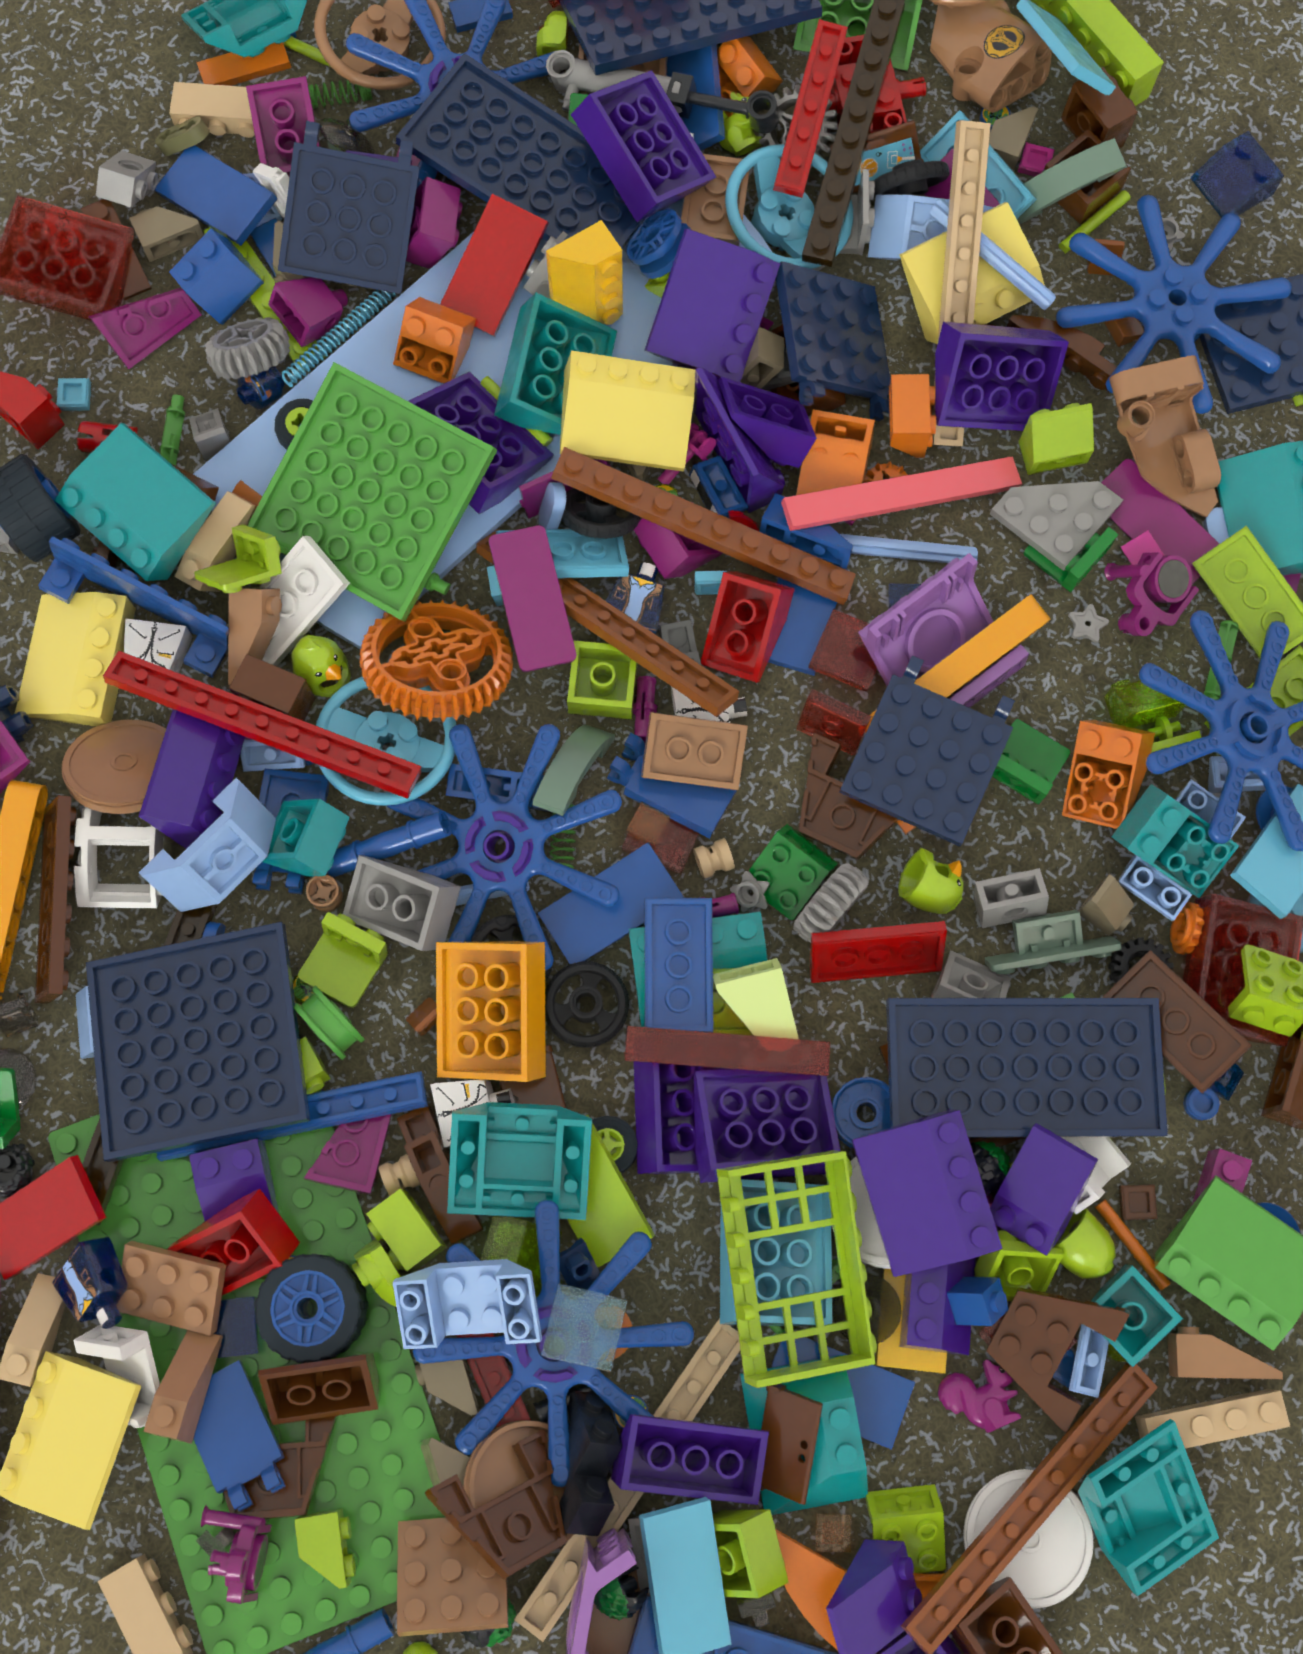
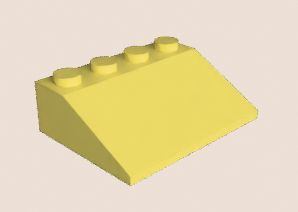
M1004 202L984 212L981 232L1045 285L1039 263L1009 203ZM947 231L899 254L925 339L935 344H938ZM979 256L973 324L985 325L1032 301Z
M571 350L564 370L560 454L563 448L566 447L592 459L683 472L686 464L694 404L695 370Z
M101 592L75 593L70 603L67 604L50 594L41 595L15 714L22 711L31 718L89 726H99L112 722L119 688L105 683L103 674L117 652H124L125 619H134L136 610L127 596Z
M45 1351L42 1362L37 1369L36 1378L29 1397L24 1404L23 1413L15 1435L12 1437L8 1454L0 1471V1496L14 1504L84 1530H90L141 1385L81 1358Z

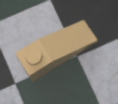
M227 491L185 551L175 577L199 591L221 592V590L215 587L207 586V584L196 580L194 572L234 559L236 549L232 527L242 524L247 526L256 505Z
M38 1273L6 1343L0 1363V1380L29 1387L33 1386L37 1369L42 1362L45 1351L52 1352L69 1294L67 1293L69 1288L65 1279Z

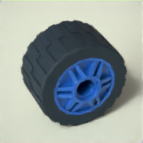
M20 454L0 467V526L24 555L33 562L38 563L52 553L49 545V540L52 536L59 540H62V538L73 540L81 534V529L76 519L55 501L59 490L52 481L45 476L32 459L25 454Z
M302 1254L295 1256V1258L284 1260L282 1267H276L267 1274L268 1277L261 1283L258 1297L255 1300V1321L258 1324L262 1340L266 1341L268 1347L273 1352L281 1355L280 1357L286 1360L296 1361V1363L316 1362L337 1357L338 1354L347 1351L354 1341H357L363 1326L366 1324L367 1309L369 1307L366 1298V1288L359 1280L355 1271L349 1267L350 1265L327 1255ZM312 1299L316 1301L318 1306L314 1317H311L307 1312V1304Z

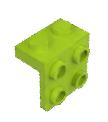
M243 524L232 527L237 558L194 572L195 579L207 584V586L222 590L223 593L239 592L242 590V586L251 583H267L270 581V577L282 574L279 560L280 546L275 536Z
M327 912L321 922L323 934L300 969L298 977L302 983L312 988L316 985L324 995L348 1008H354L388 955L387 945L384 942V937L374 930L367 929L365 932L356 927V923L348 916L341 913L336 916Z
M1247 944L1241 950L1245 988L1228 1006L1229 1017L1291 1037L1303 1024V963L1296 959Z

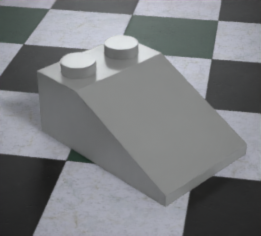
M359 855L343 914L360 926L374 930L379 934L417 950H436V942L446 941L461 886L434 875L365 855Z

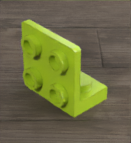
M935 1484L868 1492L866 1495V1505L872 1524L873 1540L904 1541L908 1557H911L913 1561V1573L945 1570L944 1512Z

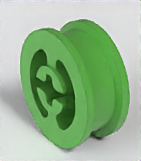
M315 985L311 988L313 994L301 1005L295 1003L294 1009L325 1045H328L341 1060H344L346 1058L345 1051L356 1041L362 1043L365 1038L351 1024L352 1022L332 1000L330 1001Z

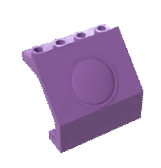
M970 553L961 560L955 558L950 561L943 569L926 579L919 587L902 597L895 605L883 614L878 615L858 632L886 686H888L893 674L901 678L903 677L912 655L924 660L917 675V680L994 622L974 583L978 562ZM1022 645L1013 648L948 697V699L966 707H972L1024 667L1029 653Z
M612 1528L602 1534L596 1540L598 1545L593 1548L587 1537L585 1539L578 1582L574 1590L568 1617L566 1654H589L586 1644L596 1593L637 1564L636 1557L631 1550L633 1547L631 1539L624 1528L616 1532L615 1528Z

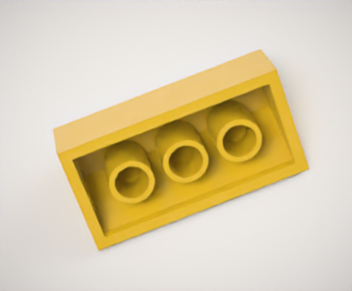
M602 220L546 250L550 299L604 325L613 324L623 314L622 249Z

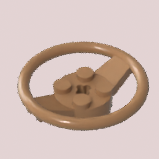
M320 0L314 19L315 39L325 61L339 76L345 78L353 85L357 84L376 90L398 89L415 83L413 79L402 74L393 77L369 76L372 73L379 74V71H389L391 69L359 58L349 51L340 60L331 48L326 32L328 12L335 0ZM387 0L383 7L377 4L371 5L367 11L362 12L356 17L351 26L350 35L358 33L374 42L380 40V45L407 58L409 55L410 26L413 17L404 0ZM426 0L445 42L446 28L442 12L435 0ZM431 50L420 64H428L433 60Z

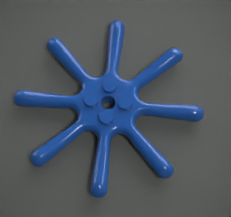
M1144 195L1138 199L1137 209L1154 258V269L1151 271L1139 270L1112 253L1085 233L1075 234L1069 241L1070 249L1077 255L1131 285L1134 290V297L1128 301L1063 307L1057 312L1056 321L1062 328H1072L1127 317L1138 319L1144 326V332L1109 378L1121 371L1141 367L1156 342L1161 339H1169L1177 345L1180 358L1195 355L1197 358L1204 388L1193 397L1192 402L1196 413L1205 414L1212 409L1213 398L1195 346V337L1199 334H1208L1268 374L1276 372L1281 366L1280 356L1271 349L1223 323L1217 317L1215 308L1222 304L1283 299L1291 294L1292 284L1288 279L1279 277L1223 288L1211 285L1206 280L1205 273L1240 229L1241 219L1234 213H1227L1222 216L1194 262L1189 266H1182L1177 264L1170 256L1157 198L1152 195ZM1108 378L1106 381V388L1110 393L1113 394L1111 384Z
M1196 611L1190 618V626L1220 686V698L1214 700L1152 663L1142 666L1139 671V679L1145 686L1201 713L1209 723L1210 732L1208 736L1151 752L1146 758V766L1151 773L1162 774L1212 752L1218 753L1226 761L1228 770L1221 795L1209 825L1208 834L1210 839L1218 844H1225L1230 840L1247 773L1252 772L1263 782L1287 844L1294 851H1303V822L1278 771V764L1281 760L1288 761L1303 770V749L1293 744L1288 734V728L1291 724L1303 721V701L1287 708H1281L1274 703L1270 694L1289 637V628L1280 621H1274L1268 626L1252 688H1245L1239 684L1238 678L1233 672L1213 618L1206 611Z

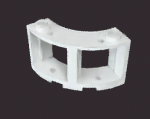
M84 806L82 808V818H77L74 843L75 847H81L78 854L79 866H74L77 907L157 908L162 894L151 884L98 883L97 845L149 846L150 862L163 849L164 833L152 825L151 827L99 826L102 812Z

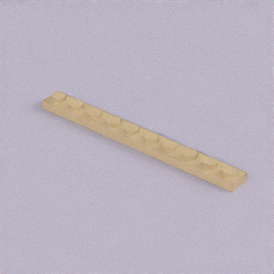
M966 120L956 122L938 340L943 322L973 324L991 123ZM932 405V415H935V405ZM936 425V433L933 434L932 445L963 446L964 427Z
M718 1318L653 1414L654 1417L693 1421L739 1353L738 1331L730 1325L720 1324V1318ZM610 1477L607 1483L615 1506L599 1536L574 1534L567 1541L516 1615L514 1620L544 1642L572 1600L578 1582L586 1537L593 1548L598 1545L596 1540L602 1534L612 1528H615L616 1532H618L644 1492L621 1490Z

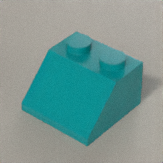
M321 799L283 801L276 817L268 856L262 862L306 877L326 876V873L333 865V856L338 844L345 836V827L350 817Z
M1125 1264L1100 1288L1091 1300V1302L1099 1303L1102 1306L1122 1307L1130 1311V1315L1115 1342L1105 1336L1103 1337L1131 1367H1134L1183 1319L1133 1265Z

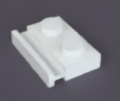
M260 163L253 170V173L261 186L273 192L278 198L274 206L281 217L284 218L289 176L277 167L272 168Z

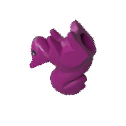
M986 1359L983 1361L982 1366L987 1384L976 1388L970 1377L964 1373L954 1372L941 1380L938 1387V1397L946 1410H951L954 1414H959L963 1411L972 1424L990 1433L1022 1417L1018 1412H1011L1007 1405V1401L1018 1394L1017 1390L1004 1389L1014 1379L1001 1366L993 1365Z

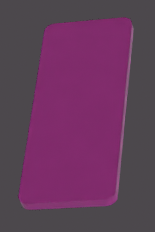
M1125 459L1101 482L1123 499V502L1110 519L1131 540L1149 530L1164 555H1178L1188 562L1193 575V585L1200 578V575L1192 566V563L1218 546L1219 543L1178 503L1163 495L1144 480L1140 475L1137 464L1133 460Z
M538 525L492 535L489 538V547L520 670L530 672L573 662L577 654L545 528Z

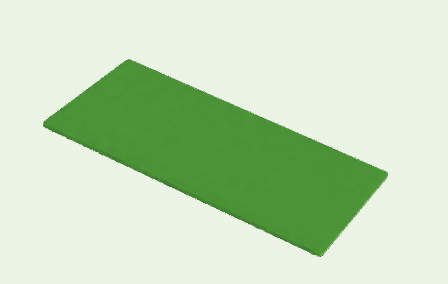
M100 1114L49 1134L48 1141L56 1166L75 1155L79 1156L83 1164ZM334 1126L263 1140L266 1145L279 1215L300 1241V1244L291 1256L302 1254L327 1255L335 1257L339 1261H344L353 1270L351 1265L357 1262L353 1255L373 1241L357 1193L304 1180V1176L321 1154V1150L334 1134ZM156 1152L124 1159L105 1210L107 1218L101 1221L100 1226L94 1225L78 1236L87 1268H90L91 1271L94 1265H97L90 1276L92 1284L96 1289V1297L100 1309L107 1310L109 1304L115 1298L114 1296L118 1293L124 1246L126 1243L136 1241L168 1250L171 1244L205 1222L195 1189L189 1156L160 1161L157 1159ZM266 1274L222 1296L217 1331L213 1334L221 1335L223 1339L212 1374L240 1360L245 1367L278 1443L305 1442V1420L272 1425L258 1377V1370L300 1364L293 1360H286L280 1357L281 1355L273 1352L259 1334L258 1324L255 1321V1300L258 1297L261 1283L268 1277ZM371 1284L365 1287L369 1309H367V1321L360 1332L361 1335L357 1341L350 1345L351 1347L347 1351L338 1354L334 1358L368 1353L374 1354L379 1375L378 1410L344 1414L336 1417L307 1513L312 1514L343 1508L344 1517L349 1516L351 1539L346 1540L348 1554H354L356 1576L351 1577L352 1582L347 1588L339 1589L299 1558L294 1520L299 1516L270 1518L265 1520L266 1524L272 1525L271 1532L260 1533L268 1536V1549L263 1574L258 1589L251 1591L259 1593L258 1599L242 1604L227 1602L228 1587L225 1586V1577L208 1575V1566L213 1563L220 1564L210 1561L213 1550L230 1552L232 1541L238 1529L207 1524L201 1527V1517L205 1505L211 1510L229 1512L224 1493H216L194 1439L192 1444L143 1432L145 1427L137 1428L206 1654H267L396 1602L398 1521L446 1518L425 1494L433 1485L421 1450V1444L424 1439L432 1437L440 1442L441 1439L423 1387L419 1385L410 1349H403L397 1310L395 1306L383 1300ZM312 1299L307 1304V1312L311 1317H314L318 1306L316 1301ZM115 1304L109 1314L105 1311L108 1320L104 1322L105 1325L147 1331L159 1382L161 1383L187 1330L115 1311Z

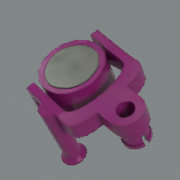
M1159 552L1142 553L1138 565L1109 563L1104 569L1105 577L1109 581H1113L1116 578H1131L1127 585L1126 593L1134 607L1130 613L1121 615L1118 620V627L1120 631H1123L1122 633L1133 636L1149 635L1154 630L1156 624L1160 626H1173L1176 624L1182 612L1199 591L1196 586H1192L1193 575L1190 565L1184 558L1178 555L1163 556ZM1154 603H1171L1168 612H1165Z
M205 1505L201 1517V1527L207 1524L238 1529L229 1553L213 1550L210 1561L220 1564L213 1563L209 1565L208 1575L225 1577V1586L228 1587L227 1602L242 1604L256 1601L259 1593L251 1591L258 1589L268 1549V1536L260 1533L271 1532L272 1525L266 1524L265 1518L211 1510Z

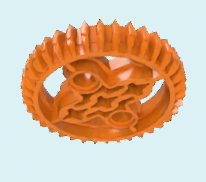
M431 599L428 603H421L417 600L406 622L384 612L382 619H375V624L369 626L368 632L364 635L362 641V648H360L362 677L366 682L368 690L374 694V698L380 699L383 706L390 705L393 712L402 710L404 717L414 714L417 720L423 716L428 717L430 722L433 718H441L444 723L446 717H452L457 721L458 717L462 714L469 718L472 711L481 713L483 706L491 707L493 700H499L501 693L505 692V688L511 679V671L513 670V652L511 651L509 638L506 637L504 629L498 627V622L491 621L489 614L481 615L479 609L471 611L468 604L461 607L457 605L456 601L452 604H446L443 599L440 603H433ZM442 629L450 630L451 632L444 633ZM404 635L405 646L396 649L392 653L389 662L381 664L380 655L392 641ZM491 655L493 658L492 669L482 679L470 685L469 672L478 669L484 656ZM430 686L432 691L421 690L419 688Z

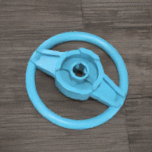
M770 145L753 151L735 167L726 188V213L733 232L746 249L780 263L783 261L809 269L822 266L802 261V252L815 210L813 202L805 192L803 197L800 198L773 190L780 165L779 157H782L785 145ZM814 153L811 166L825 175L828 162ZM752 167L754 168L759 201L754 208L751 223L761 234L765 242L779 247V251H786L793 258L777 255L761 246L749 234L741 220L738 210V190L745 174ZM850 200L835 257L844 248L851 234L853 226L852 200Z
M363 677L350 681L330 697L320 712L316 726L422 766L421 772L430 773L415 784L408 799L391 792H372L361 789L348 782L338 772L319 765L324 776L344 795L370 805L388 806L402 804L430 791L445 776L453 762L455 751L449 739V732L456 725V720L452 717H446L443 723L445 740L444 745L419 737L416 725L401 714L374 711L367 718L340 708V706L357 692L368 688ZM430 686L419 688L421 690L432 691ZM385 743H393L395 747H388L385 751L382 746Z

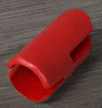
M82 421L77 432L91 435L93 438H77L79 450L92 453L110 435V431H113L118 425ZM128 426L132 431L138 434V427Z

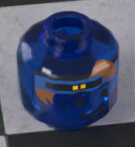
M272 366L268 371L259 372L258 375L253 374L247 378H238L239 387L236 389V392L245 405L250 404L255 409H263L281 398L283 394L282 388H284L285 383L278 369Z

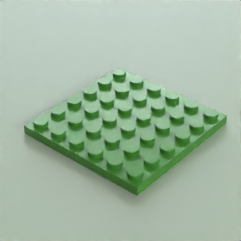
M333 362L247 526L275 536L281 553L284 555L290 552L302 536H310L350 582L346 590L406 622L492 462L497 449Z

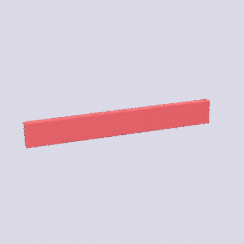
M1012 456L785 497L781 504L789 529L794 531L1008 491L1011 487H1020L1022 482Z

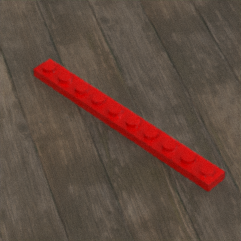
M122 651L117 652L103 674L104 682L406 799L409 798L421 775L422 766Z

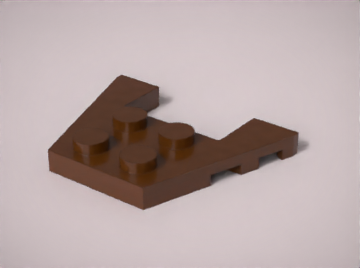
M814 733L811 742L812 750L808 762L807 784L803 796L798 831L810 839L859 860L899 819L839 793L843 782L828 776L842 747L840 744Z
M1019 1287L1008 1307L1009 1310L1004 1314L986 1351L1055 1424L1067 1433L1081 1407V1401L1049 1384L1081 1324L1115 1342L1130 1315V1311L1122 1307L1112 1308L1099 1305L1096 1302L1086 1300L1082 1302L1063 1298L1064 1296Z
M337 1416L305 1420V1442L279 1444L285 1458L275 1464L286 1487L271 1493V1490L267 1491L262 1477L259 1475L244 1484L254 1505L241 1512L233 1508L228 1496V1490L223 1492L229 1512L265 1519L307 1516Z
M543 1429L512 1446L529 1480L477 1509L473 1508L457 1474L425 1492L427 1498L502 1579L509 1577L567 1543L558 1496H554L550 1476L553 1474L551 1460H547L544 1445L547 1443V1438Z

